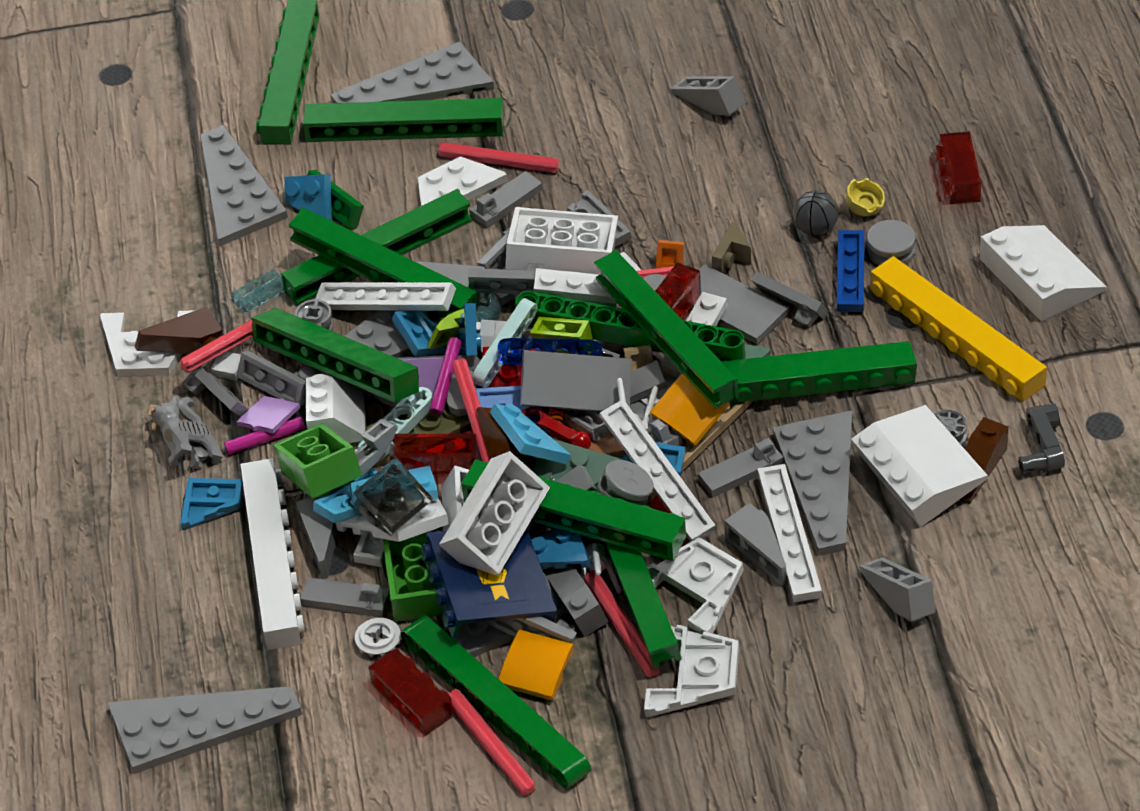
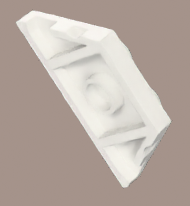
M458 157L418 177L421 206L457 188L469 201L507 182V174L478 162Z

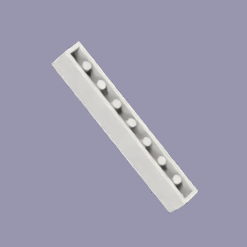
M273 458L242 463L241 472L267 650L300 645V633L305 632L303 616H297V611L302 610L299 593L294 594L293 590L299 587L296 572H291L290 568L296 566L293 550L288 551L287 547L292 546L290 530L284 529V526L289 525L287 509L282 510L281 508L282 505H286L284 488H278V485H283L281 468L275 469Z

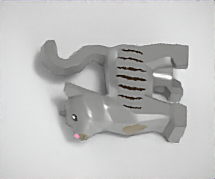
M175 395L171 402L161 403L151 410L154 423L162 428L163 439L172 453L169 457V463L180 466L182 464V455L189 453L191 457L189 465L191 468L200 470L202 462L206 458H211L212 464H217L223 458L222 452L206 424H203L200 416L189 408L194 406V401L189 397L179 400L178 396ZM179 412L187 421L179 419Z

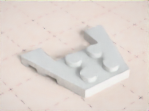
M192 310V311H178L177 317L182 316V315L187 314V313H190V312H193V311H196V310ZM101 313L102 325L117 376L171 374L183 353L137 351L134 346L138 332H124L126 321L124 313Z
M438 499L407 502L405 504L406 507L383 510L380 516L374 518L359 515L336 522V527L338 531L342 532L346 531V528H353V534L362 535L372 532L373 537L400 542L448 525L449 523L447 513Z
M700 537L681 547L674 561L665 560L658 565L652 563L647 566L655 588L665 580L703 603L688 619L689 627L700 634H703V632L713 634L744 571L742 562Z
M678 624L676 627L671 626L678 646L681 647L680 654L682 657L679 663L677 688H646L645 717H652L735 695L739 659L738 640L708 632H703V634L688 631L686 626Z

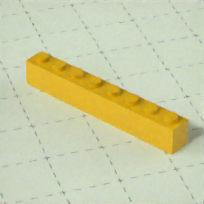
M891 257L871 271L870 290L875 296L885 300L893 309L904 314L912 323L919 325L931 337L938 339L950 351L957 353L969 365L976 367L988 379L995 381L1003 387L1010 395H1014L1023 402L1046 386L1047 366L896 257Z

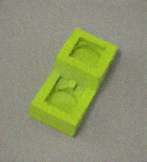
M464 309L449 314L439 322L427 344L429 349L447 346L449 338H454L457 335V330L460 327L458 322H460L461 313H464Z

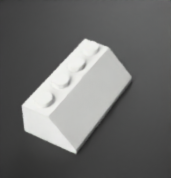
M510 451L492 458L439 545L461 564L493 575L500 574L550 487Z

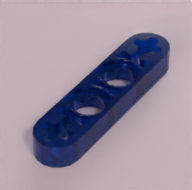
M504 338L498 343L496 358L504 365H522L523 354L521 350L538 349L541 352L557 353L556 350L563 349L568 351L569 354H575V351H577L578 355L601 356L602 346L597 341L591 339Z

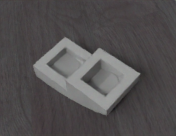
M384 419L379 420L361 435L366 444L356 451L355 454L362 475L367 473L383 456L397 431L395 425Z

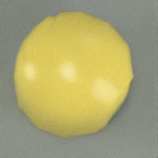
M868 178L862 181L853 179L846 190V204L850 211L858 216H871L880 212L885 203V195L879 184L870 181Z

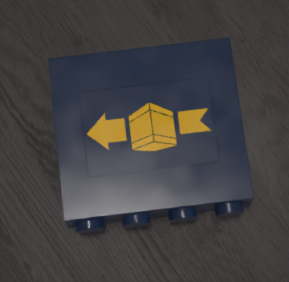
M527 528L498 575L461 564L439 545L447 531L427 533L425 544L421 546V558L427 563L428 578L431 584L434 583L436 602L438 606L441 605L444 626L449 628L452 639H457L460 625L464 623L537 616L554 622L557 609Z

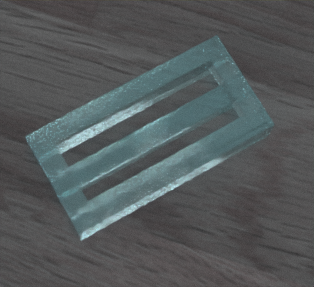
M272 269L230 294L232 301H237V305L240 308L243 307V311L248 313L284 291L281 276Z

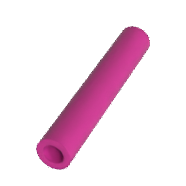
M449 338L429 409L435 415H441L444 410L454 374L452 363L458 359L462 341L457 338Z
M302 417L286 421L275 433L259 430L224 442L225 450L228 455L304 430L305 425Z

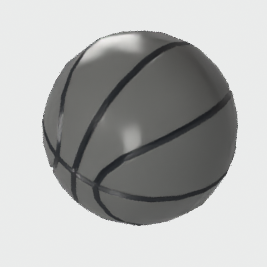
M812 190L799 197L793 208V218L797 227L804 233L811 236H821L828 233L835 226L838 220V206L829 194L820 190Z

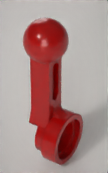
M528 407L521 411L525 416L531 414L538 416L540 421L535 424L554 437L572 445L586 449L590 448L591 437L588 433L575 431L548 417L542 410L536 407Z

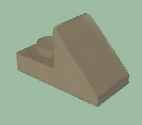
M731 222L712 255V268L723 274L727 268L732 267L734 261L751 265V246L738 225Z

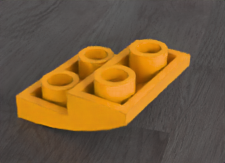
M682 373L652 408L650 414L656 420L660 419L661 422L672 428L674 432L680 434L681 438L696 446L730 404L726 402L715 409Z
M519 630L508 651L499 680L511 690L552 701L563 681V671L574 652L573 644Z

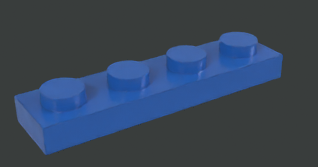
M838 230L837 312H864V230Z

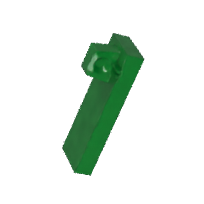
M309 170L307 175L322 174L317 170ZM331 181L332 216L349 229L357 228L364 205Z

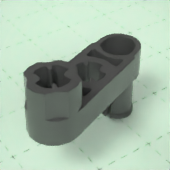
M1051 403L1027 408V424L1040 453L1018 457L1020 472L1026 474L1043 469L1051 471L1064 468V455L1052 428L1060 426L1057 405Z

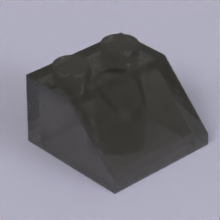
M395 457L353 492L350 503L370 524L392 536L431 503L434 498Z

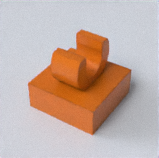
M659 240L657 242L656 268L683 266L685 242Z

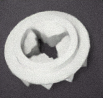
M386 618L367 620L356 630V646H358L361 654L368 653L371 658L375 654H380L384 657L388 651L394 653L395 646L400 644V629L395 622ZM382 632L383 639L374 643L373 639H377L378 635Z

